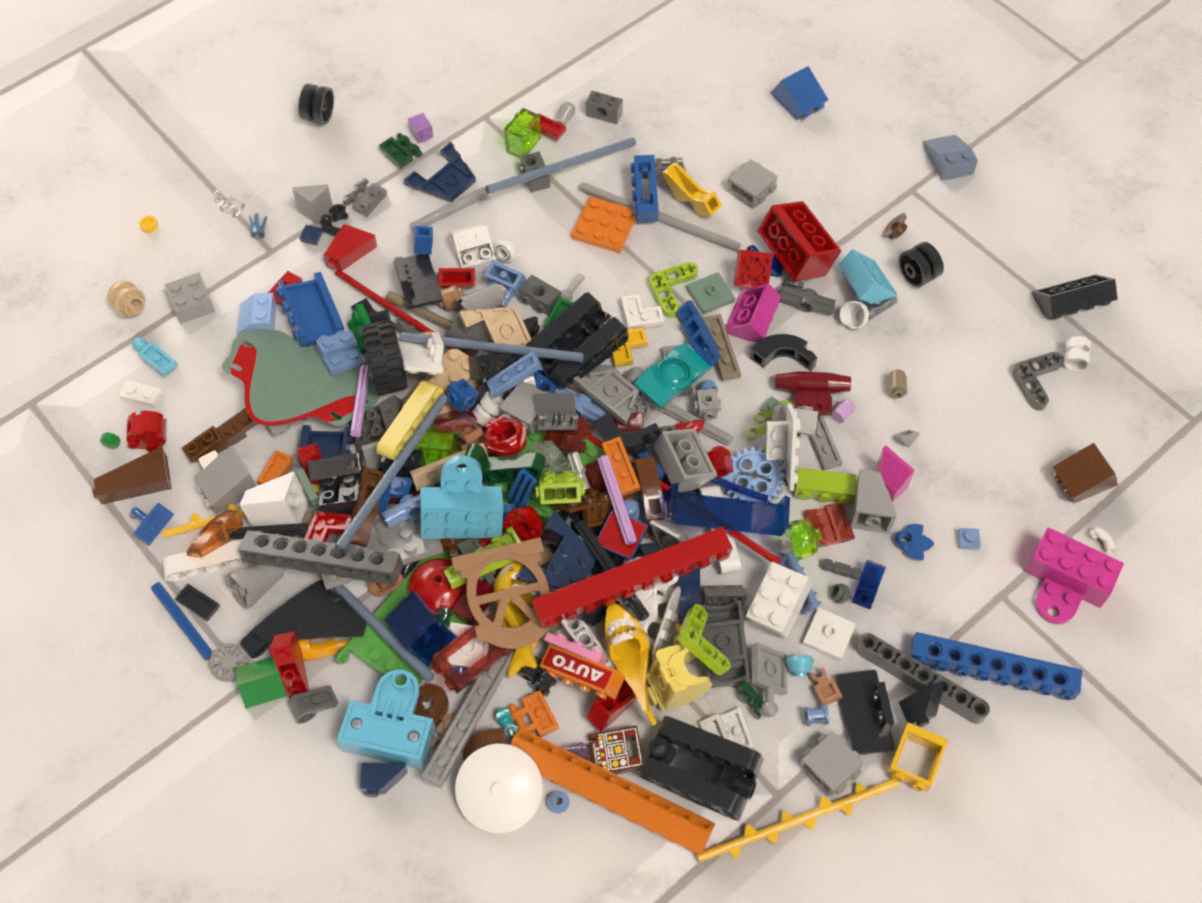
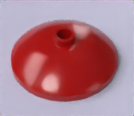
M435 558L428 560L418 566L413 572L409 581V593L413 603L421 611L431 615H446L453 612L452 608L466 589L467 583L454 589L451 588L444 573L446 569L453 565L451 559ZM438 578L442 579L441 582H435Z

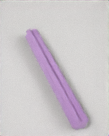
M368 365L360 366L350 432L351 437L359 438L361 436L370 367Z
M607 455L600 456L598 463L624 541L627 545H632L637 541L610 459Z

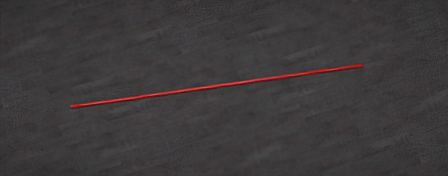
M340 269L335 271L337 277L410 325L415 326L422 333L434 332ZM444 346V347L447 348L448 350L458 349V350L462 351V350L459 349V348ZM462 351V352L465 353L467 356L472 357L471 355H469V354H467L466 352ZM577 426V430H573L603 449L602 441ZM660 480L662 491L718 528L723 527L727 534L771 563L774 562L780 565L782 561L780 558L681 493H675L672 487Z

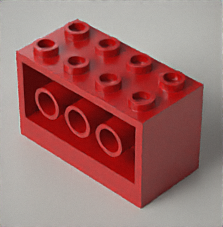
M804 201L771 205L757 230L794 282L826 276L842 252Z

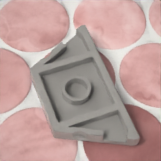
M614 369L590 373V376L585 378H579V376L573 378V383L623 425L628 423L639 395V390Z

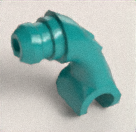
M499 708L495 712L496 721L503 729L507 738L513 739L519 728L512 720L510 711L507 708Z

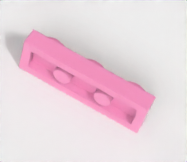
M556 632L555 635L547 633L544 639L549 645L552 644L603 665L607 663V660L602 656L603 652L595 648L588 650L584 648L585 645L576 640H573V642L567 641V637Z

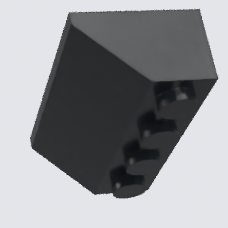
M1097 274L1032 291V296L1043 315L1049 316L1051 319L1061 318L1064 314H1077L1082 309L1091 310L1097 305H1109L1112 301L1118 300L1116 279Z

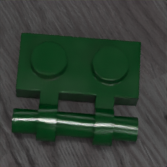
M402 133L397 134V140L391 136L379 144V150L400 169L414 160L413 155L421 157L423 154L417 144H413L410 138Z

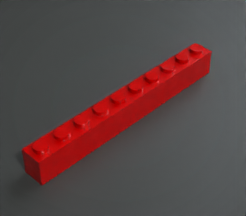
M720 527L532 599V608L540 627L552 628L564 619L566 621L575 619L582 612H593L600 605H611L618 598H629L635 595L636 591L642 589L647 591L653 588L654 584L670 582L675 576L688 575L693 569L698 567L700 569L706 568L711 565V562L716 560L719 562L724 561L730 557L729 555L733 547L724 528Z

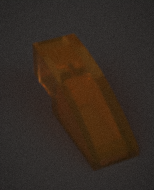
M226 509L208 522L191 543L186 552L187 556L201 558L230 542L229 533L244 526L240 511Z

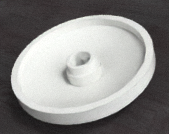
M502 743L487 745L472 753L462 764L456 778V800L464 817L475 827L490 833L511 832L525 825L536 813L543 794L542 776L535 761L522 749Z

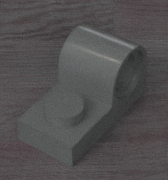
M331 685L293 695L289 706L296 722L302 724L313 719L317 712L337 707L339 702Z

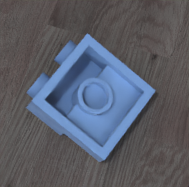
M339 330L335 335L329 337L323 335L316 340V351L331 376L365 365V358L358 349V342L350 330Z

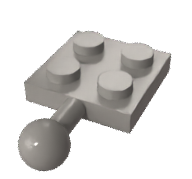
M755 643L752 644V684L765 689V702L761 706L762 714L766 717H774L778 712V706L774 702V693L778 695L787 694V654L763 644Z

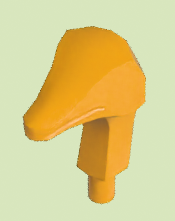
M335 638L322 643L311 642L309 639L298 640L304 661H313L335 655L338 649H343L349 642V640L336 641Z

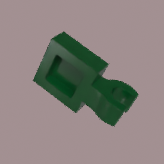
M745 681L739 687V698L744 704H749L751 708H754L753 715L759 720L762 715L758 712V709H761L764 702L753 687Z

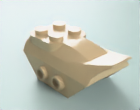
M451 349L442 356L443 373H438L437 375L428 374L423 379L442 386L444 395H446L450 383L457 382L463 378L476 391L482 384L478 383V379L471 380L469 356L458 349ZM420 380L415 385V388L401 400L403 402L402 408L423 380ZM447 402L432 425L446 424L447 421L457 418L460 412Z

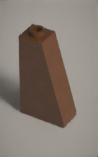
M163 447L157 448L95 478V487H92L94 498H98L101 505L172 489L168 456Z

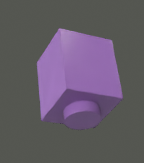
M424 113L408 118L410 131L418 143L434 137L432 125Z

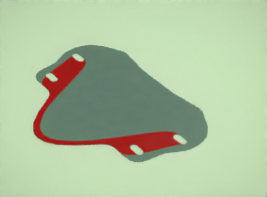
M250 329L242 332L234 339L231 353L223 362L222 368L226 373L240 379L244 383L246 412L254 422L266 426H276L315 417L333 426H343L353 418L360 369L354 368L331 376L317 351L307 346L300 347L298 341H295L294 338L279 330ZM241 341H246L253 346L249 348L241 344ZM236 364L240 366L242 370L238 371L230 367V365ZM370 376L366 395L368 403L365 404L364 411L371 409L379 399V394L376 393L374 382ZM335 413L341 416L342 419L337 420L331 417L329 414Z

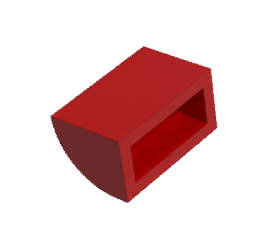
M439 268L438 285L439 287H450L452 285L457 287H475L476 270L475 268Z

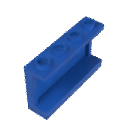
M321 272L314 273V279L290 285H284L283 280L279 281L278 288H276L277 297L282 300V309L284 313L287 312L288 324L290 327H293L294 339L299 342L300 347L314 345L319 337L323 335L329 337L335 335L339 330H344V325Z

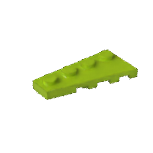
M511 526L506 530V534L501 537L496 536L491 539V544L485 548L479 547L475 552L521 541ZM505 559L492 562L484 568L479 577L512 563L514 560ZM453 565L444 571L452 589L467 583L466 578H461L460 571H454Z

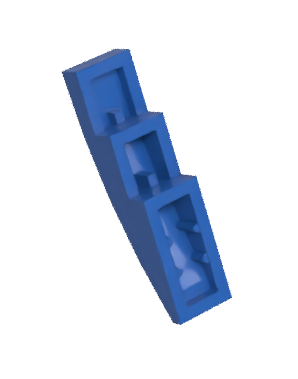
M688 300L676 313L684 323L681 326L689 336V343L695 352L712 367L722 357L704 319L692 300Z

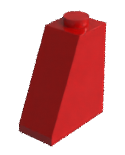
M343 224L324 253L326 266L343 271L377 247L375 235Z

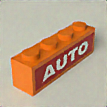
M552 644L549 645L539 666L555 679L558 676L562 678L561 681L570 686H573V683L578 685L577 688L587 693L592 690L595 692L594 695L604 700L607 697L615 700L626 677L613 668Z

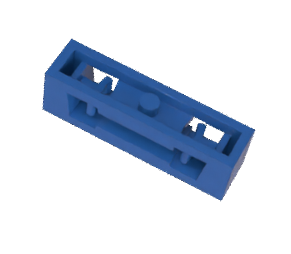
M634 155V163H631V173H634V177H631L632 187H635V191H632L633 201H636V205H633V214L637 215V222L658 221L659 209L655 155ZM649 173L650 198H644L643 203L642 179H648Z

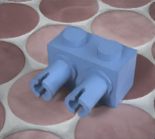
M494 260L484 274L488 280V286L495 283L498 285L502 284L507 291L506 299L500 307H507L513 296L519 297V288L527 280L523 273Z

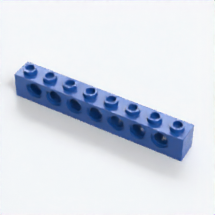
M916 632L912 639L910 656L926 666L934 667L938 671H951L959 676L969 675L981 681H995L1002 686L1012 685L1024 691H1038L1042 695L1060 696L1063 700H1075L1081 693L1083 669ZM928 651H934L937 656H932ZM949 655L955 656L958 661L952 660ZM970 660L976 661L978 666L973 665ZM991 665L997 666L999 670H994ZM1011 669L1018 671L1019 675H1015ZM1032 674L1039 676L1040 680L1035 679ZM1054 679L1059 680L1061 685L1056 684Z

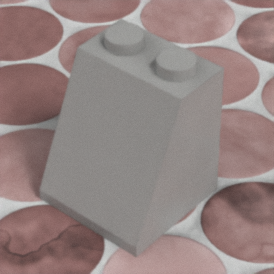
M233 445L228 447L195 476L198 482L195 485L200 495H205L206 499L203 501L209 510H214L216 515L228 509L229 504L235 505L241 502L245 491L256 487L250 472Z
M860 469L856 480L855 497L852 503L850 528L889 534L897 513L881 473L872 469Z

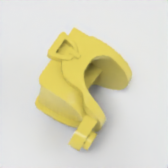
M675 636L673 639L674 646H669L656 652V659L652 666L647 669V681L650 685L647 689V694L652 705L656 706L659 704L661 711L688 704L704 695L712 687L710 678L697 677L688 672L685 665L691 662L695 655L681 644L678 636Z

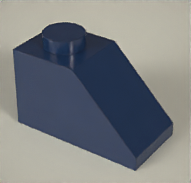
M362 763L360 781L362 794L370 798L385 795L408 773L406 763Z

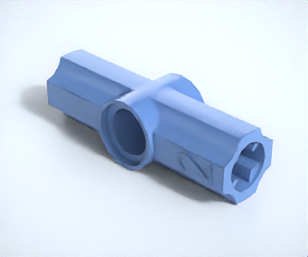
M557 387L554 393H573L566 388L561 389L560 387ZM574 393L575 410L580 418L583 417L593 422L608 415L607 410L592 403L585 394L579 393L577 395Z
M412 494L406 495L400 500L398 505L381 513L387 528L408 518L409 520L420 518V494L417 496Z

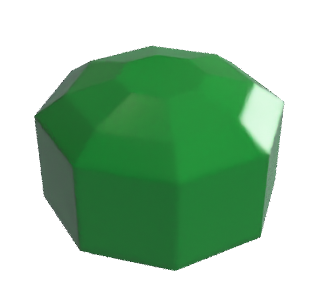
M109 432L103 433L100 438L101 444L109 449H116L121 443L119 436Z

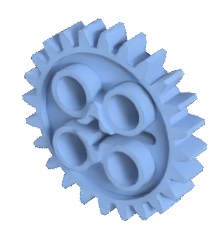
M752 446L750 452L745 447L743 454L737 451V458L731 456L734 472L723 477V481L728 482L724 484V488L730 489L727 495L734 494L732 500L736 501L739 499L740 506L745 502L748 509L751 504H754L755 509H757L758 504L765 508L766 501L772 504V497L778 500L776 492L783 493V489L779 486H785V481L781 480L786 478V474L781 473L785 470V467L779 466L781 460H766V451L763 453L762 447L755 451L754 446ZM749 463L752 465V468L745 470L742 468V465ZM769 467L771 472L764 474L761 472V469ZM754 474L757 475L755 481L751 479ZM745 481L748 483V486L746 488H739L738 483ZM760 485H764L767 487V490L765 492H759L757 491V487Z

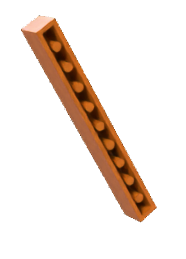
M523 728L513 736L511 745L522 749L530 755L537 764L541 776L549 779L552 783L561 785L574 794H580L588 798L592 803L600 804L608 808L610 812L618 813L626 817L630 822L638 823L646 827L650 832L658 833L669 841L678 843L689 851L702 855L716 823Z

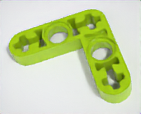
M687 262L650 275L649 286L665 317L674 318L678 315L676 312L679 309V305L670 287L696 279L698 266L695 263ZM677 274L678 278L671 279L669 275ZM654 280H657L658 282H660V287H659V288H658V283H657L656 281H654ZM665 292L669 296L666 298H662L659 296V294Z
M695 604L686 613L678 635L679 641L713 672L721 676L731 668V664L726 656L701 636L708 614L701 605Z

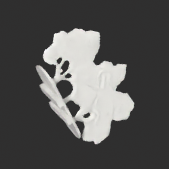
M678 576L673 577V580L670 582L654 584L655 586L647 591L642 589L635 592L650 614L645 621H639L632 609L628 607V611L638 620L646 633L650 623L656 622L661 624L656 640L649 638V648L654 647L651 656L652 664L656 659V652L663 649L666 642L670 643L672 635L669 631L672 622L676 623L678 619L676 610L680 600L681 588L676 587L670 597L666 592L669 586L677 582ZM657 591H662L663 596L658 595ZM668 602L663 619L659 618L658 605ZM605 636L600 643L605 652L607 653Z

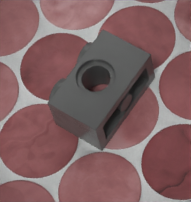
M591 90L586 101V116L617 125L623 113V99Z
M532 274L519 288V298L524 304H529L538 312L548 316L558 298H561L560 290Z

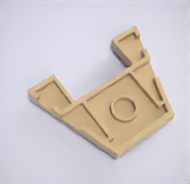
M517 307L464 310L458 313L465 328L483 321L493 343L526 346L532 340ZM498 363V370L500 371V370H501V367H500V364Z

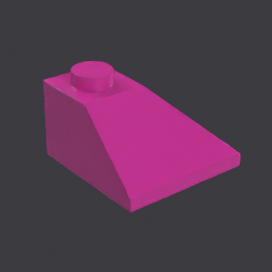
M885 445L883 447L876 470L881 473L893 502L908 489L915 470L888 446Z

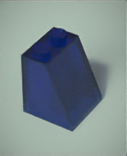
M415 591L384 619L403 647L427 666H430L458 638L430 604Z

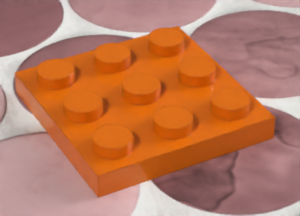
M590 196L571 234V239L621 254L637 219V215L633 214L632 208Z

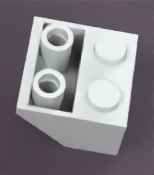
M481 223L449 232L461 268L496 259L486 224Z

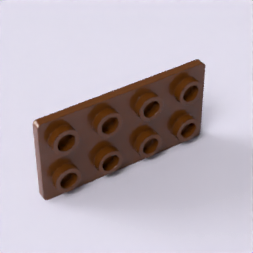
M606 485L602 489H588L585 492V496H581V502L548 504L567 512L582 510L583 520L589 528L605 524L609 514L614 510ZM633 493L623 496V500L634 498Z

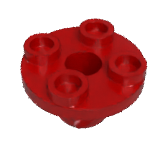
M526 506L510 510L504 519L503 528L507 530L512 526L520 541L523 542L540 538L543 532V523L539 518L538 512L533 507Z

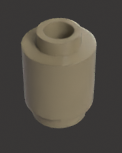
M893 370L888 376V394L893 398H902L907 394V376L903 370Z

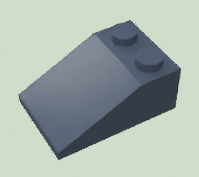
M957 135L924 141V145L941 181L974 174L978 160L972 148Z

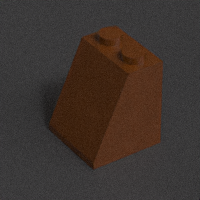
M1095 443L1052 466L1054 470L1053 478L1058 484L1062 483L1065 488L1062 490L1068 500L1072 498L1075 503L1118 485L1116 473Z

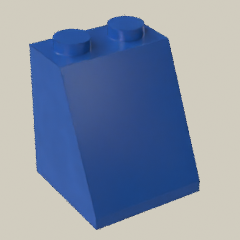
M809 66L782 79L770 92L796 120L801 117L803 119L809 117L814 110L816 112L822 110L825 107L824 104L829 100Z

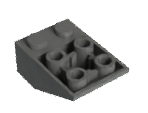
M393 395L364 412L361 436L359 438L354 437L357 453L363 452V445L381 440L402 410V399ZM350 420V421L348 422V423H349V426H350V430H351L352 420Z

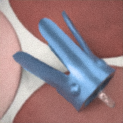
M255 213L254 223L252 224L251 217H249L252 228L251 237L258 240L265 237L264 229L267 216L264 217L260 226L259 214Z

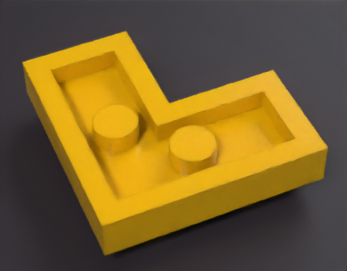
M644 327L628 330L629 338L627 342L617 351L613 352L612 356L615 367L633 365L631 349L647 346L648 342Z

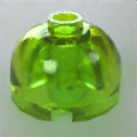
M804 519L788 522V530L792 529L793 531L790 539L796 556H799L798 560L813 556L820 547L819 540H823L820 528L816 529L813 523Z

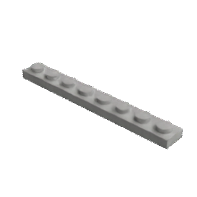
M500 647L494 649L422 774V780L440 789L442 788L506 675L516 649Z

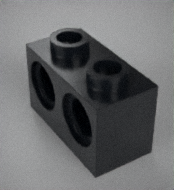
M511 353L468 357L471 380L478 379V383L488 381L489 378L494 377L512 365ZM498 363L500 364V367H501V370H500V371L498 370ZM481 365L484 367V372L481 371Z

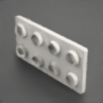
M432 332L431 338L427 340V344L398 341L404 370L410 373L426 372L430 375L443 373L444 369L441 362L444 344L439 333Z
M787 404L786 421L767 422L765 457L766 460H785L784 474H786V481L789 490L794 491V484L798 483L795 466L799 464L796 449H799L797 431H800V419H797V411L793 410L792 405Z

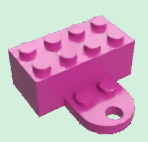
M1048 527L1039 540L1025 570L1026 573L1043 580L1035 600L1036 611L1048 623L1059 625L1065 624L1073 618L1082 600L1101 608L1111 596L1124 563ZM1048 609H1054L1057 612V616L1049 615Z

